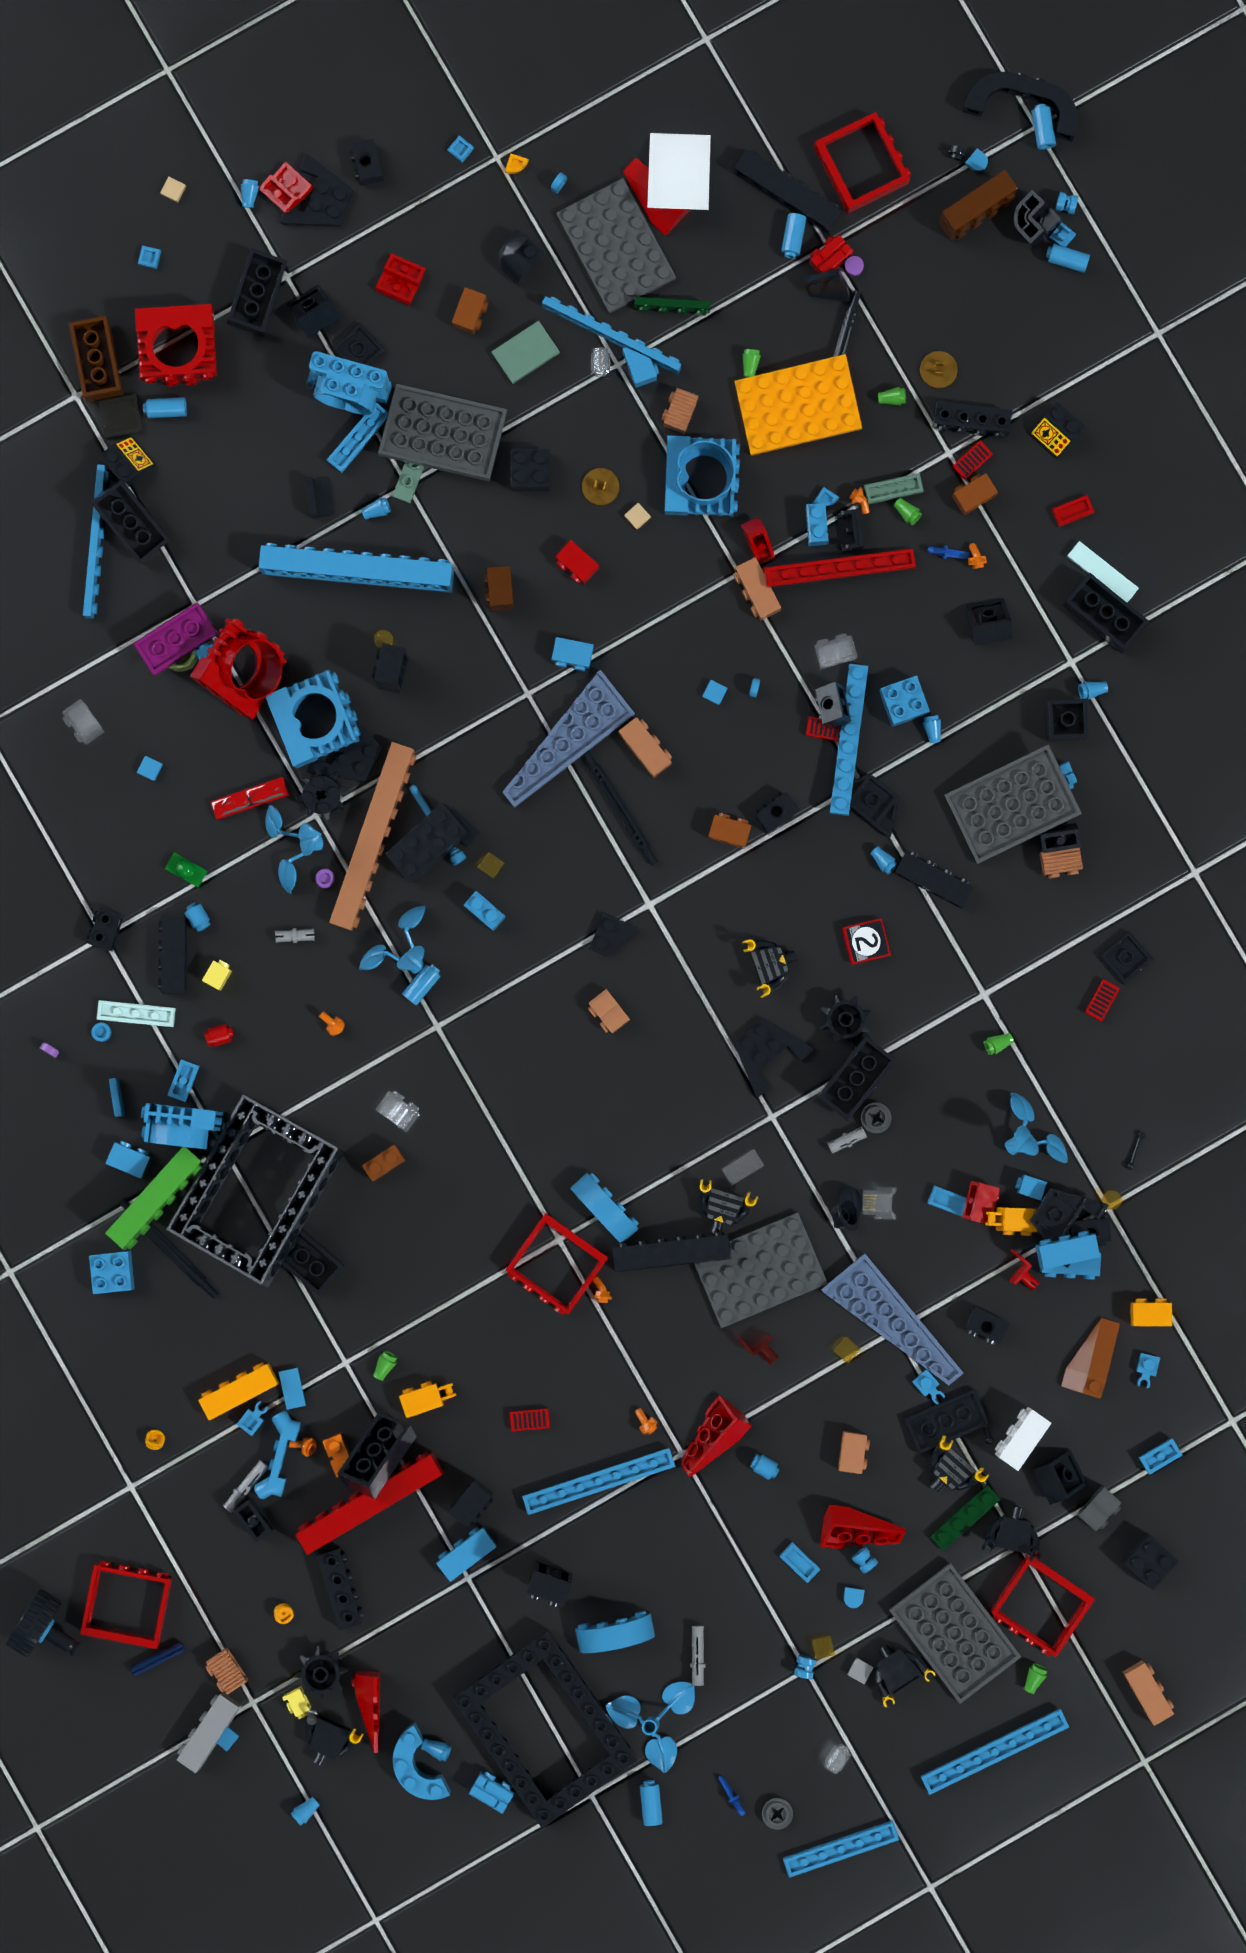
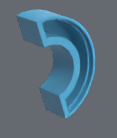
M586 1173L570 1189L620 1243H624L639 1229L637 1227L639 1223L632 1215L628 1218L624 1213L626 1209L619 1201L616 1204L611 1199L613 1195L606 1187L602 1189L597 1184L600 1180L593 1173L590 1175Z
M646 1611L636 1612L635 1616L629 1619L627 1617L616 1619V1623L608 1624V1621L600 1622L596 1625H589V1623L579 1624L578 1628H575L580 1653H598L621 1649L654 1638L655 1632L651 1613L646 1614Z
M416 1722L412 1723L400 1735L393 1753V1768L399 1783L406 1791L418 1798L437 1800L450 1796L451 1790L442 1774L436 1776L426 1775L416 1766L414 1752L423 1743L424 1738Z

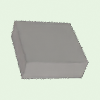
M856 1657L847 1675L865 1684L874 1667Z

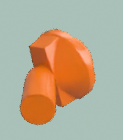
M861 487L858 490L855 488L849 497L852 499L851 504L860 503L862 514L869 513L870 510L867 499L863 494V489Z
M972 543L969 545V549L973 557L968 558V566L972 565L973 569L983 568L984 563H987L986 556H981L976 544Z
M324 1011L319 1015V1018L328 1024L326 1030L330 1035H338L343 1031L345 1024L342 1019L338 1017L333 1019Z
M599 1277L594 1278L592 1282L599 1291H596L593 1298H596L599 1303H608V1299H612L610 1292L607 1291Z
M642 1408L635 1411L641 1422L639 1429L642 1434L647 1433L650 1435L657 1429L656 1424L658 1422L653 1417L647 1419Z
M309 1437L303 1438V1441L289 1440L288 1447L301 1448V1454L309 1457L316 1451V1441Z

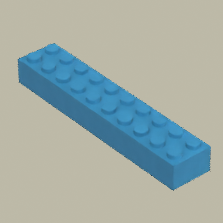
M266 543V546L261 545L259 570L262 575L452 593L454 568L453 564L445 559H438V562H433L429 558L420 557L419 560H412L410 556L392 558L390 554L373 556V553L361 552V555H358L349 550L337 553L334 549L324 548L323 551H316L314 547L296 549L297 546L285 545L284 548L277 547L278 545L274 543Z

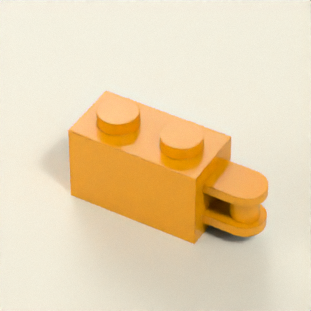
M997 1207L996 1212H986V1215H988L986 1225L996 1226V1230L1003 1231V1235H1014L1015 1231H1019L1020 1235L1032 1236V1232H1037V1230L1030 1223L1029 1219L1036 1209Z
M432 1381L420 1384L421 1388L414 1390L413 1387L402 1390L403 1394L399 1398L405 1416L409 1418L444 1405L443 1400L457 1395L453 1392V1383L438 1387L437 1382L432 1384ZM444 1389L446 1396L441 1397L439 1390Z

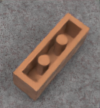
M756 557L735 567L733 576L737 584L741 583L744 588L742 594L746 601L750 600L753 606L750 609L755 618L758 617L762 621L781 611V606L772 588H766L765 575Z
M636 717L620 729L618 734L650 775L655 778L672 764L670 760L672 756L666 749L662 750L660 748V741L654 734H649L647 731L649 727L643 719L639 721Z
M1140 1661L1122 1671L1147 1717L1154 1726L1174 1715L1171 1710L1174 1706L1169 1697L1165 1699L1162 1694L1164 1688L1159 1680H1154L1152 1675L1155 1673L1149 1663L1145 1664L1143 1661Z

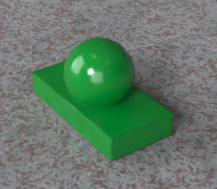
M175 852L165 867L169 872L198 888L208 873L207 870Z

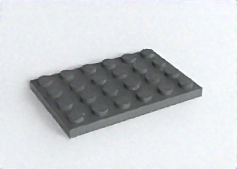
M623 178L556 213L609 314L635 301V297H643L676 280L672 268Z
M396 384L378 456L490 482L507 409Z
M1049 744L945 794V798L977 864L1082 814Z
M798 1212L730 1240L732 1256L730 1260L694 1263L721 1328L828 1284Z
M951 1563L947 1564L889 1609L959 1704L1021 1658V1655Z

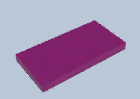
M197 602L133 644L152 674L156 676L219 634Z

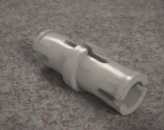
M292 928V930L288 931L275 930V936L283 935V937L275 938L276 943L315 941V936H307V934H315L314 928L304 930Z
M861 1126L847 1134L843 1133L841 1137L827 1144L831 1153L834 1154L845 1147H851L852 1144L867 1138Z

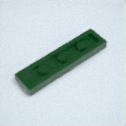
M635 297L634 309H638L639 312L646 313L649 310H657V313L666 314L668 311H674L679 315L691 312L698 316H705L706 313L710 314L711 301Z
M988 1485L984 1486L933 1532L930 1537L944 1551L1001 1499Z

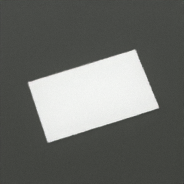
M650 133L647 208L709 210L711 135Z

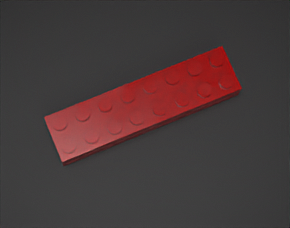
M425 1451L415 1458L416 1461L411 1464L408 1461L400 1466V1471L397 1473L393 1471L375 1499L356 1492L348 1498V1502L344 1503V1501H341L331 1508L333 1511L328 1513L326 1510L316 1516V1521L311 1523L309 1520L300 1525L296 1537L306 1554L312 1553L440 1477L444 1470L434 1453L428 1454Z

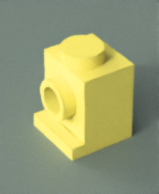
M302 1686L284 1694L282 1697L283 1701L288 1700L286 1704L291 1714L294 1713L298 1719L307 1716V1711L311 1709V1705L304 1694Z

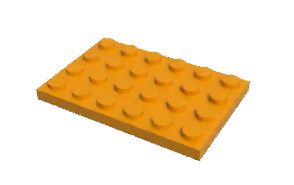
M846 354L735 381L751 456L862 429Z

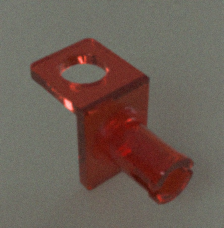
M769 1334L765 1335L751 1349L739 1335L737 1336L738 1340L753 1356L760 1353L768 1364L774 1363L769 1355L775 1360L778 1359L779 1356L768 1345L773 1339Z

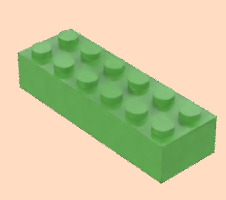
M182 1147L105 1234L123 1250L127 1248L131 1250L138 1242L136 1238L140 1234L144 1235L150 1229V1222L153 1219L157 1221L164 1213L162 1209L166 1205L170 1206L177 1197L175 1195L179 1190L183 1192L190 1184L188 1180L192 1176L196 1177L203 1165L201 1160L186 1147Z

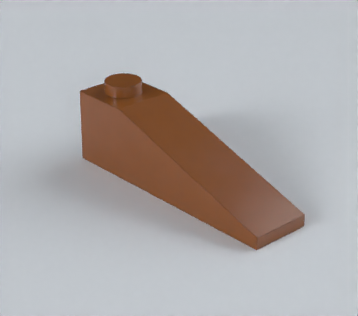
M1104 1318L1098 1321L1084 1344L1077 1351V1354L1067 1365L1061 1383L1062 1387L1101 1399L1120 1323Z

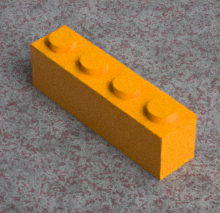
M262 1362L253 1367V1372L247 1374L244 1371L235 1376L237 1380L232 1383L227 1380L218 1385L220 1389L214 1392L210 1389L202 1393L203 1398L198 1401L208 1420L280 1384L270 1364L264 1365Z

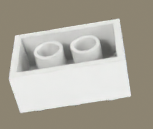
M1029 1407L1026 1410L1023 1408L1017 1416L1019 1420L1015 1426L1012 1424L1008 1428L1006 1439L1004 1441L1001 1440L995 1447V1455L1017 1471H1019L1051 1425V1422Z

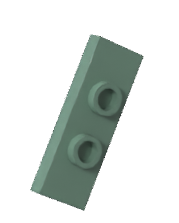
M405 462L392 497L411 504L424 466Z
M920 473L864 485L868 505L924 492Z

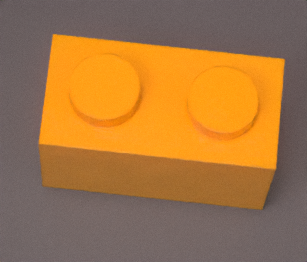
M1136 1298V1302H1130L1131 1326H1172V1303L1167 1302L1165 1298H1155V1302H1147L1145 1298Z

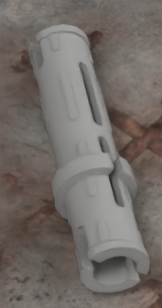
M259 1460L238 1488L233 1489V1494L223 1504V1507L233 1513L239 1503L247 1498L248 1492L269 1467Z
M692 1626V1663H690V1668H692L693 1686L704 1685V1668H706L704 1663V1626Z

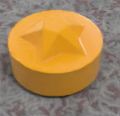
M159 1430L149 1431L145 1438V1444L151 1450H159L165 1442V1436Z
M286 1603L277 1605L273 1611L275 1620L280 1624L290 1622L294 1615L292 1607Z

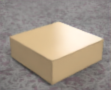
M168 177L160 194L178 203L186 185Z
M639 503L624 515L636 530L651 518Z

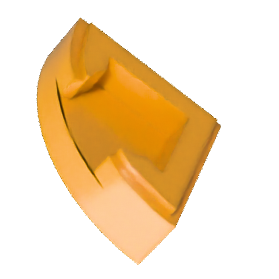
M510 154L505 173L515 174L522 171L527 166L529 159Z

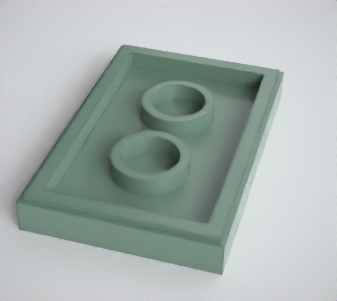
M537 321L491 353L511 383L514 384L560 354V351L541 323Z

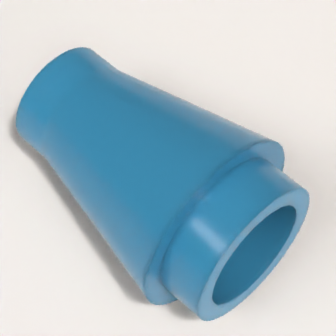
M243 179L241 184L242 207L254 208L259 188L258 181Z
M378 498L367 507L361 509L365 520L388 515L391 512V508L386 498Z
M1083 682L1078 686L1079 696L1081 699L1089 700L1107 693V682Z
M939 716L923 717L924 722L922 723L929 742H941V719H939Z
M879 846L870 853L881 871L887 875L898 866L897 859Z
M425 1738L421 1749L439 1761H446L449 1757L451 1746H448V1743Z
M311 1797L306 1802L295 1807L291 1815L301 1826L303 1823H307L320 1805Z

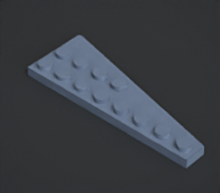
M601 670L588 683L572 706L538 746L534 754L527 760L519 773L504 789L503 794L514 808L635 715Z
M865 1253L821 1289L823 1293L946 1384L950 1385L963 1374L962 1370Z

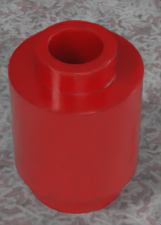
M225 1023L208 1029L207 1032H204L208 1046L216 1047L231 1042L234 1032L232 1027L227 1026Z

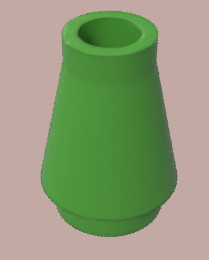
M744 350L742 357L745 377L755 376L761 357L759 350Z
M896 387L884 392H878L879 404L901 406L906 403L905 388Z
M899 498L894 504V507L907 524L914 525L922 516L919 508L902 498Z
M1010 1033L988 1037L984 1041V1047L989 1055H996L1010 1044H1013L1014 1040Z
M384 1350L379 1356L373 1376L383 1381L397 1364V1356Z
M1033 1663L1029 1667L1024 1690L1034 1694L1047 1677L1046 1673L1048 1670L1040 1664Z

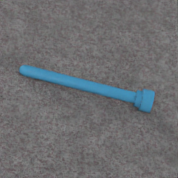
M410 785V792L425 815L428 816L432 810L416 785ZM456 847L449 854L453 866L467 858L463 851L456 849Z

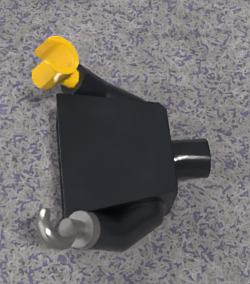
M315 1710L307 1711L306 1739L311 1744L310 1749L316 1752L313 1762L317 1765L323 1766L327 1757L335 1760L337 1756H344L353 1750L364 1735L362 1733L361 1736L355 1734L356 1729L352 1730L321 1715L316 1719L313 1714L317 1715L318 1712Z

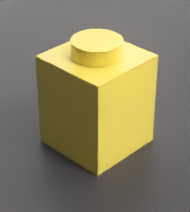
M221 960L218 963L213 961L202 981L221 991L232 972L228 969L230 965Z

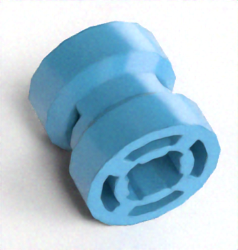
M1060 192L1055 210L1060 212L1064 210L1068 214L1074 215L1079 196H1068L1066 193Z
M867 1547L859 1550L851 1558L854 1563L860 1566L863 1574L870 1571L878 1563L876 1558L870 1555Z
M798 1655V1666L795 1668L794 1675L805 1679H813L814 1672L812 1670L816 1665L817 1659Z

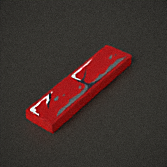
M281 777L210 802L216 820L287 797L289 793L284 778Z

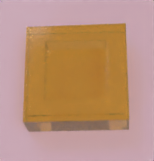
M488 852L478 868L494 879L505 863Z
M845 1337L833 1351L848 1364L861 1349Z
M830 1635L812 1639L816 1659L835 1655Z

